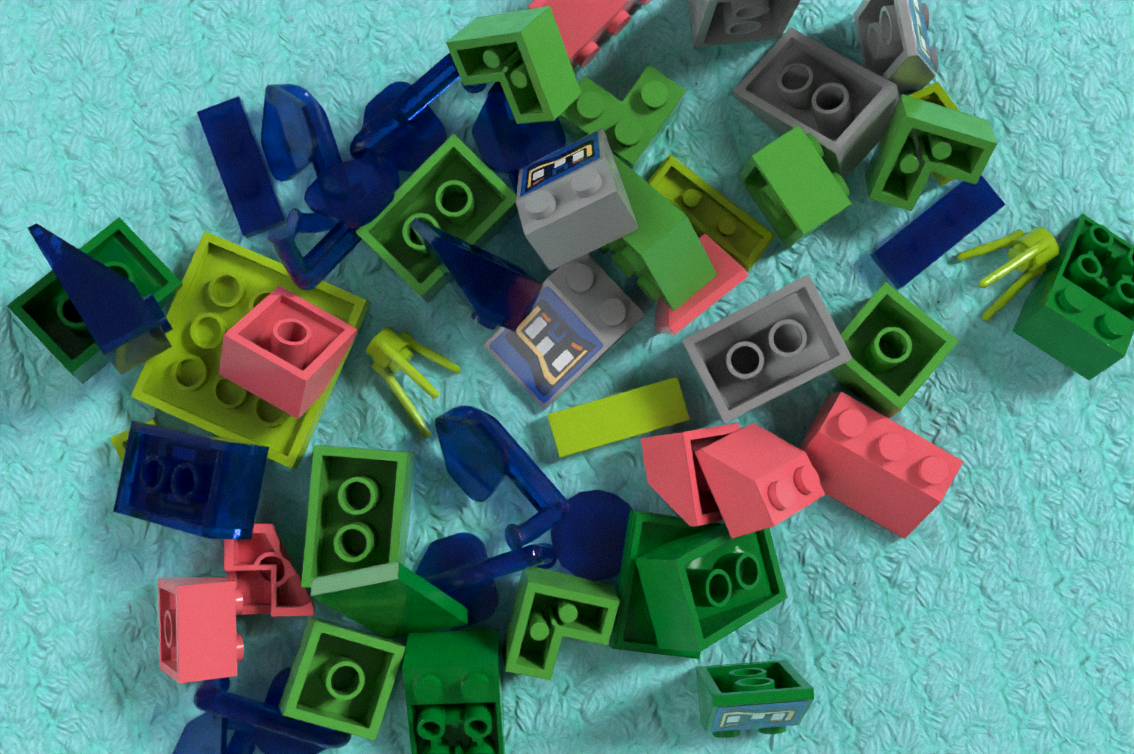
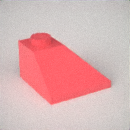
M702 234L698 238L718 275L675 311L661 298L657 300L654 327L660 334L675 335L749 276L739 263L706 234Z
M739 423L641 438L648 484L690 527L723 520L694 451L740 429Z

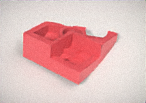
M230 522L225 524L224 571H227V578L234 580L236 587L241 589L243 597L241 615L271 614V617L314 616L315 605L306 588L301 587L302 580L274 524L264 522Z

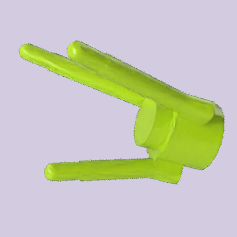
M1041 226L1035 227L1027 233L1018 229L1006 237L973 247L956 255L958 261H964L1011 246L1008 249L1010 261L978 282L980 288H986L1015 269L1021 272L1026 271L982 314L981 318L983 321L990 320L1033 278L1046 271L1045 264L1058 256V244L1048 230Z
M390 326L386 327L372 339L365 352L374 360L371 367L384 379L421 434L428 438L431 436V431L390 370L394 374L402 370L432 398H438L439 391L409 363L414 355L409 349L455 374L460 373L461 368L444 356L417 342L406 331L399 335Z

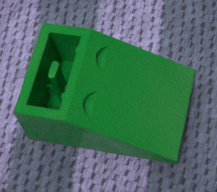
M1082 214L1059 247L1058 256L1050 261L1046 271L1043 272L1027 297L1013 332L1087 380H1091L1125 357L1134 332V246L1112 233L1105 226Z
M500 629L408 633L402 670L412 754H505Z

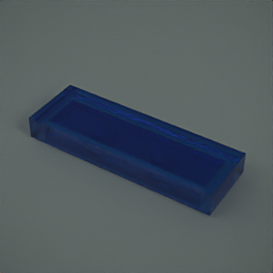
M238 96L198 111V117L242 235L249 238L289 223L243 100Z
M982 175L976 185L962 181L870 254V256L898 290L1006 204Z

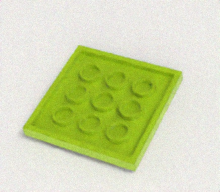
M204 231L182 280L183 286L175 295L130 397L284 466L298 469L353 342L324 393L297 419L219 375L223 336L278 286L287 289L357 328V333L371 302Z

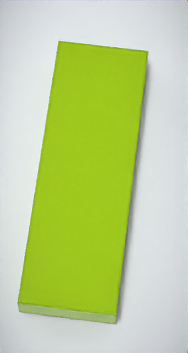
M670 154L648 181L654 189L687 215L698 236L702 234L709 236L739 263L746 272L752 268L776 237L771 231Z
M677 377L547 414L560 458L690 420Z

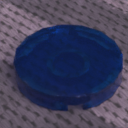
M600 489L580 491L566 500L556 512L550 532L553 552L561 565L575 576L592 581L609 579L619 574L629 512L632 509L631 506L615 493Z

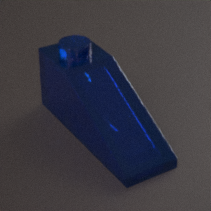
M415 217L411 224L412 229L459 298L473 310L471 318L491 330H495L497 325L515 332L541 289L542 284L522 267Z

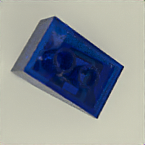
M36 223L28 227L29 232L102 353L120 374L172 347L165 334L172 331L173 328L152 293L142 297L133 282Z
M131 421L113 512L208 539L251 540L269 447L235 439Z

